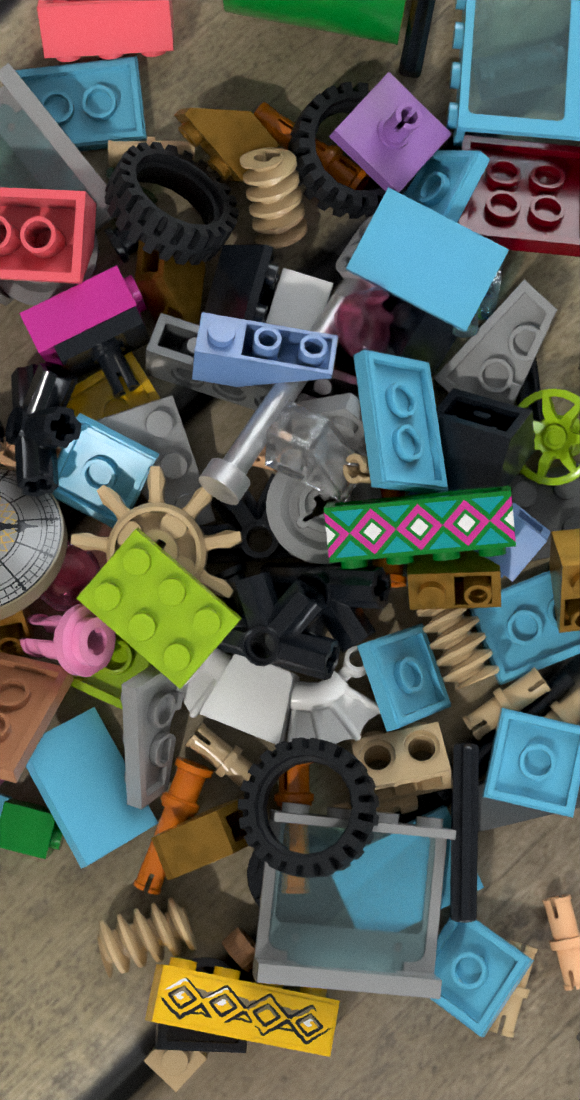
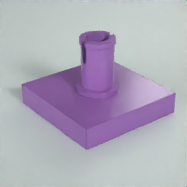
M388 72L329 137L381 188L386 191L389 187L400 192L452 133Z

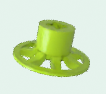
M544 389L529 395L518 405V407L527 409L532 403L542 399V412L545 418L541 422L533 419L535 451L539 450L542 453L538 464V471L535 473L524 465L520 472L538 484L563 485L580 477V465L577 467L573 458L580 453V420L577 418L580 414V397L567 390ZM551 397H561L575 405L564 415H557ZM554 459H560L570 472L561 477H546Z

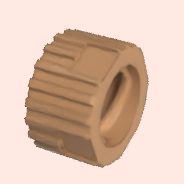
M237 927L222 941V945L234 961L243 970L249 972L253 968L256 942L246 931Z

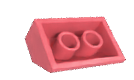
M38 0L37 12L45 59L56 58L60 62H72L80 59L81 56L98 55L102 59L111 60L129 53H141L146 57H157L165 54L166 51H174L172 0Z
M0 187V280L82 284L94 249L97 203L86 191Z

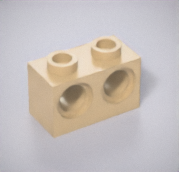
M413 722L401 730L387 733L371 731L361 735L358 741L351 740L353 755L363 763L368 770V775L373 778L376 786L374 792L379 797V803L451 788V767L439 722L430 724L426 722ZM418 751H427L433 755L430 759L419 761L412 757ZM375 760H384L389 763L382 770H373L368 767Z

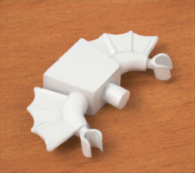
M266 635L265 644L269 650L274 652V640L270 635ZM357 646L347 650L343 667L338 672L334 670L330 679L322 680L318 683L299 681L300 677L281 667L271 664L256 666L250 663L246 657L215 649L181 689L178 687L176 691L183 692L182 701L189 710L190 717L196 718L200 713L203 716L273 744L283 741L292 742L293 738L300 737L322 739L334 744L350 739L358 741L361 738L360 733L368 720L380 714L375 701L351 688L347 683L351 677L359 678L366 675L364 665L362 667H355L349 661L359 651Z

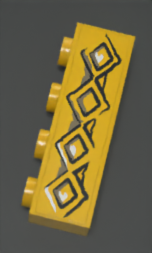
M170 957L169 965L156 964L145 1016L146 1021L327 1057L331 1056L340 1001L326 998L327 989L300 987V992L283 989L284 985L240 980L241 971L214 966L213 974L196 971L197 962Z

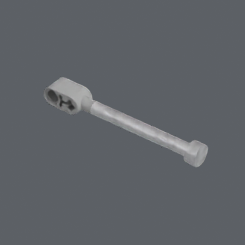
M373 215L361 224L338 258L335 267L344 280L309 331L338 336L361 301H374L386 292L346 271V267ZM308 381L275 383L272 385L223 459L212 458L200 475L199 483L210 495L226 504L237 505L250 486V480L246 475Z

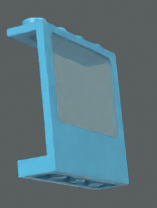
M455 0V9L462 10V22H455L452 49H460L459 62H452L449 89H457L456 102H449L446 123L447 129H454L453 146H461L465 132L580 141V0Z

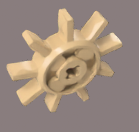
M150 466L147 478L149 489L147 504L129 509L119 493L104 484L97 490L103 505L116 515L118 521L111 530L109 537H99L87 532L72 534L71 544L85 551H103L106 553L108 562L130 534L139 528L158 546L165 542L166 545L163 550L216 596L225 598L233 596L234 590L226 580L212 576L205 569L209 551L218 548H232L243 542L242 533L240 531L225 530L214 535H204L196 519L200 512L211 503L213 496L203 487L195 491L191 500L182 509L166 504V479L163 469L160 466Z

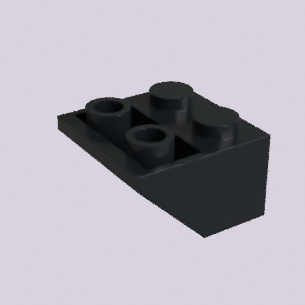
M265 244L223 245L204 312L266 323L268 306L264 305L266 298L273 300L280 279L278 274L280 263L274 262V247Z
M385 292L378 299L362 304L359 313L339 341L336 348L334 365L356 377L353 355L362 350H369L429 362L431 377H433L457 338L455 336V328L412 304Z
M453 388L436 408L448 491L509 486L535 451L532 410Z

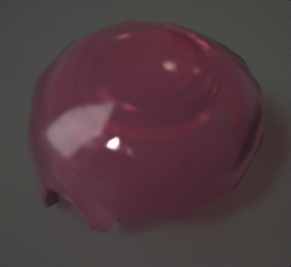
M378 287L359 290L344 297L334 313L336 335L343 349L350 356L354 357V354L362 350L379 353L385 352L390 340L389 324L394 319L393 314L385 311L382 306V302L389 297L386 291Z
M67 542V551L62 567L52 584L40 598L58 611H67L75 605L82 604L76 598L101 570L95 553L85 551L71 544V542Z

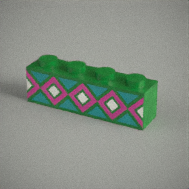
M510 486L328 502L324 507L329 563L341 562L342 569L363 568L368 566V560L386 558L388 565L408 564L414 562L415 555L432 554L434 561L454 560L460 558V551L478 550L481 557L500 556L507 553L506 547H516Z

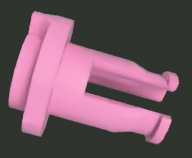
M83 604L71 607L63 616L53 615L48 617L47 615L36 613L27 618L29 624L42 625L46 632L54 634L53 640L21 638L20 645L27 655L37 658L45 656L49 659L58 660L65 671L82 677L92 676L110 662L115 649L116 634Z

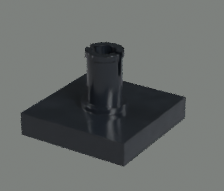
M135 306L55 345L54 348L65 368L74 372L77 378L101 367L113 391V396L118 398L126 395L119 380L120 377H123L130 392L140 386L124 355L148 344L150 337Z

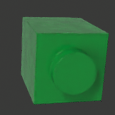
M15 798L4 802L0 816V848L41 859H46L52 855L53 849H61L64 836L48 807Z

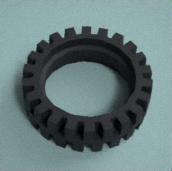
M344 82L337 88L335 85L326 88L305 107L290 134L292 138L288 143V150L296 156V170L299 173L300 180L298 186L304 184L307 189L303 194L310 201L315 196L319 200L318 208L325 211L331 207L333 208L332 215L342 217L346 213L349 214V219H359L364 214L366 218L370 217L377 210L386 192L380 186L370 190H354L338 183L323 168L316 152L315 137L320 124L327 117L334 114L351 113L370 92L368 91V83L359 82L352 88L351 82ZM416 174L399 193L403 195L413 182Z
M146 142L139 143L137 147L133 145L121 157L105 188V204L110 205L107 211L111 218H118L115 225L120 231L129 230L127 238L134 244L139 240L145 243L142 249L149 254L154 249L159 251V258L168 261L173 256L175 263L185 265L187 261L191 265H199L201 261L204 263L210 261L226 243L238 221L239 209L236 208V197L229 195L231 188L227 183H219L222 176L216 170L212 172L206 170L209 164L202 159L196 163L192 160L193 154L184 150L182 155L178 154L177 147L170 144L164 150L160 142H152L150 146ZM139 182L157 184L174 191L186 199L199 212L205 225L190 224L170 216L158 208L144 194Z
M293 738L292 742L283 741L276 744V749L273 751L266 750L259 756L262 761L259 764L253 763L248 770L251 777L249 781L243 780L240 789L245 792L244 799H238V809L243 811V817L239 818L240 828L247 833L244 838L248 846L254 848V854L261 861L268 863V866L291 876L303 878L326 877L334 875L336 871H343L350 867V862L358 860L364 854L363 848L366 844H370L374 837V834H372L373 827L378 826L379 815L376 814V807H380L379 797L374 792L376 786L373 778L368 775L367 768L344 748L317 738ZM314 762L327 765L340 774L349 789L352 809L348 826L337 842L321 852L302 854L291 851L277 840L269 826L267 804L272 787L283 773L295 765Z

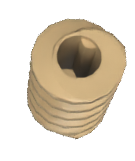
M274 147L260 148L245 153L240 157V164L243 168L249 169L243 174L244 183L252 185L246 190V196L250 201H254L249 206V211L252 216L257 217L252 222L253 230L260 233L255 237V242L272 246L274 249L287 247L298 242L305 236L308 228L307 221L304 218V204L301 202L302 191L298 186L300 180L299 173L296 170V156L289 150Z
M468 608L417 610V617L432 618L423 627L424 633H438L439 635L430 643V649H444L446 652L436 661L437 666L452 667V670L442 678L444 683L458 682L459 686L456 689H460L493 676L500 671L497 665L483 664L493 655L491 649H477V646L486 638V635L483 632H470V629L480 620L478 616H464L463 613Z
M173 897L168 898L166 913H162L157 904L152 903L150 918L147 919L138 908L134 909L132 924H128L121 914L116 915V929L114 930L109 928L104 919L99 920L97 940L102 962L109 978L113 974V963L121 973H127L130 970L131 958L139 968L145 967L147 965L148 952L156 962L163 961L165 946L173 956L181 955L182 941L186 943L191 951L197 950L185 907L180 908Z

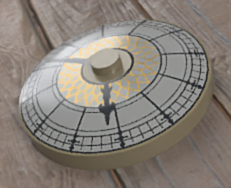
M0 467V620L23 610L48 589L62 567L68 542L65 519L53 494H42L37 497L22 494V489L17 486L16 470Z

